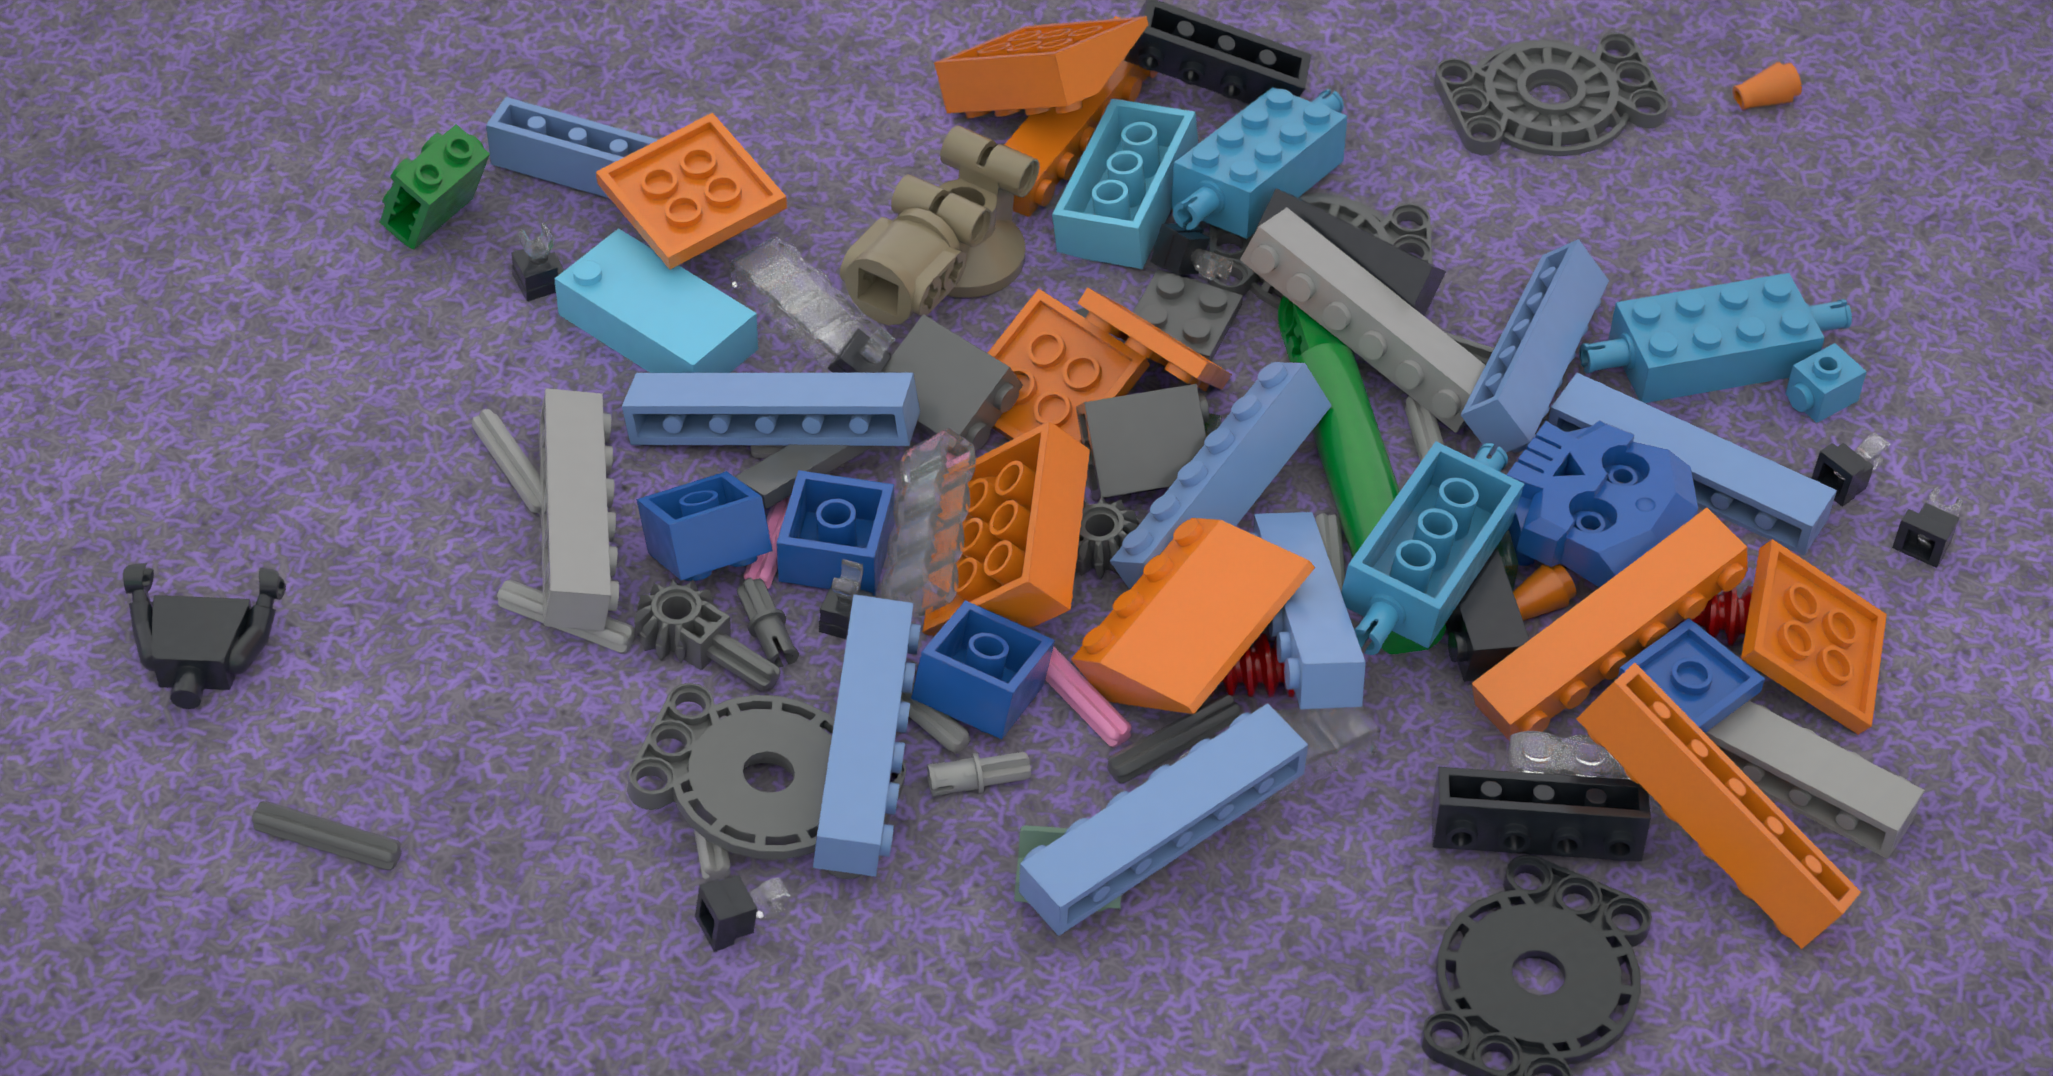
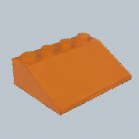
M1147 16L1024 26L936 61L934 65L946 112H965L966 118H976L989 114L992 111H995L996 117L1017 113L1021 109H1025L1026 115L1043 113L1052 107H1055L1056 113H1067L1083 107L1081 100L1100 92L1147 28Z
M1047 421L946 474L922 630L924 634L935 636L965 600L1027 628L1040 625L1071 610L1090 449L1052 422Z
M1190 518L1174 531L1173 540L1161 554L1152 558L1143 569L1144 574L1133 587L1115 600L1113 610L1104 621L1085 635L1081 648L1071 660L1088 682L1108 702L1195 714L1315 567L1310 560L1225 521Z

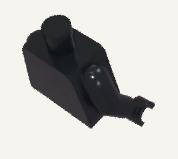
M147 563L131 564L124 569L123 582L126 594H132V603H129L133 636L140 662L144 668L155 672L159 687L172 688L170 700L174 705L183 709H194L201 704L204 689L230 690L236 675L244 673L268 643L276 609H273L274 599H282L286 591V584L276 570L260 567L259 596L256 604L251 606L250 599L154 595L153 602H150L148 591L153 584L154 570L152 568L145 569Z

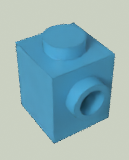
M1834 343L1793 365L1785 395L1788 396L1791 405L1797 411L1805 412L1818 423L1859 400L1867 371Z

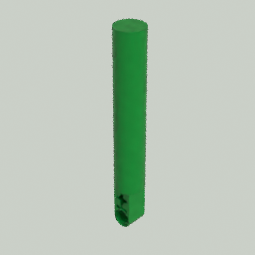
M1283 295L1278 308V326L1290 363H1305L1332 405L1314 427L1312 435L1353 559L1399 494L1400 489L1352 350ZM1444 624L1429 648L1391 631L1382 644V649L1391 655L1428 650L1442 639L1446 626Z

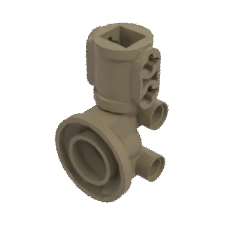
M959 125L953 127L947 134L941 147L940 160L943 164L959 170V178L945 182L938 187L914 175H905L895 188L891 201V209L898 216L894 220L887 217L879 218L849 248L844 256L840 268V278L845 282L846 289L854 304L865 315L876 322L891 326L902 324L913 313L919 316L923 314L927 316L946 296L958 298L980 297L995 293L1010 285L1019 276L1023 268L1026 250L1024 237L1020 229L1012 221L1014 195L1025 197L1030 192L1039 173V161L1003 144H996L994 140Z

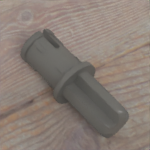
M745 579L743 581L744 584L737 588V595L749 619V633L753 637H757L767 660L779 668L783 667L778 650H782L788 665L795 663L799 657V652L794 647L786 630L785 613L776 608L762 579Z

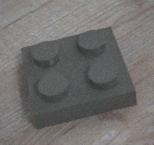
M1157 269L1133 312L1212 361L1242 306L1243 295Z

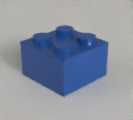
M798 470L777 540L779 582L830 589L832 583L835 582L871 592L875 596L895 525L894 484Z
M727 471L636 499L648 554L680 580L699 581L709 577L712 574V570L728 565L734 567L746 566L757 561V556L773 551L762 496Z
M965 600L921 652L911 699L971 725L981 732L1003 739L1044 686L1055 640Z

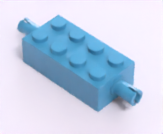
M1272 87L1174 162L1171 208L1173 209V217L1176 223L1182 228L1187 224L1186 230H1192L1201 221H1204L1243 238H1249L1254 234L1276 188L1300 197L1344 161L1347 115L1341 113L1344 108L1342 97L1336 91L1331 94V89L1322 91L1311 102L1294 96L1291 92L1284 89Z
M1790 273L1620 301L1615 304L1609 340L1581 344L1579 349L1580 363L1587 374L1593 371L1623 367L1639 401L1644 403L1790 378L1794 364L1822 349L1825 338L1822 334L1823 331L1849 328L1852 323V313L1845 299L1809 306L1804 301Z
M1435 441L1348 564L1341 594L1346 608L1364 617L1354 631L1361 649L1367 640L1371 638L1372 641L1365 650L1366 655L1377 654L1391 631L1429 648L1511 526L1524 483L1500 472L1508 463L1507 454L1501 447H1498L1492 458L1488 459L1487 457L1494 448V444L1485 443L1481 445L1477 455L1472 459Z

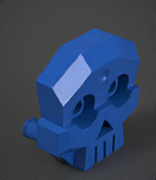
M1600 420L1591 427L1571 432H1564L1545 421L1536 433L1535 438L1528 444L1527 449L1518 458V462H1515L1507 473L1508 476L1524 483L1513 522L1509 527L1511 538L1509 548L1507 549V557L1511 562L1520 566L1531 565L1535 562L1534 559L1550 567L1561 563L1600 588L1697 515L1698 504L1691 467L1670 450L1633 442V433Z

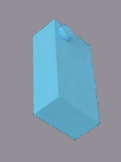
M1117 99L1110 100L1052 213L1057 252L1091 261L1143 269L1158 238L1161 225L1165 224L1172 209L1174 162L1198 144L1195 111Z
M619 228L555 278L558 314L650 373H731L758 350L757 313L679 265L669 270L653 249Z

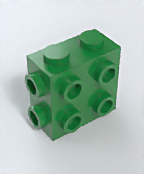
M457 124L444 135H441L439 132L435 133L424 144L419 156L413 161L409 158L404 159L392 172L390 179L393 180V183L383 197L382 203L385 204L379 223L405 246L414 250L474 198L490 153L484 149L482 143L475 136L467 134Z

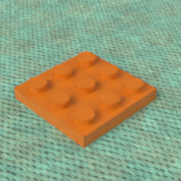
M713 112L596 171L597 184L669 270L787 209L786 195Z
M1088 287L1077 303L1089 310L1085 318L1087 321L1106 333L1126 341L1125 345L1144 357L1166 366L1164 368L1166 371L1187 384H1197V388L1199 387L1205 392L1210 385L1222 390L1232 376L1228 371L1118 302Z
M1038 288L988 351L989 355L1009 366L1023 385L1019 390V396L1014 406L1009 411L1003 412L992 428L1009 440H1013L1050 421L1082 444L1076 407L1084 402L1127 395L1150 364L1146 357L1134 351L1111 334L1096 327L1083 316Z
M1772 539L1759 548L1741 660L1859 735L1872 727L1887 614Z

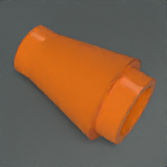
M1776 62L1742 84L1733 87V97L1742 111L1754 107L1791 103L1794 97L1802 92L1799 74L1790 62L1785 64Z
M1542 564L1513 591L1522 619L1525 621L1568 607L1569 600L1576 596V587L1571 576L1561 564L1553 567Z

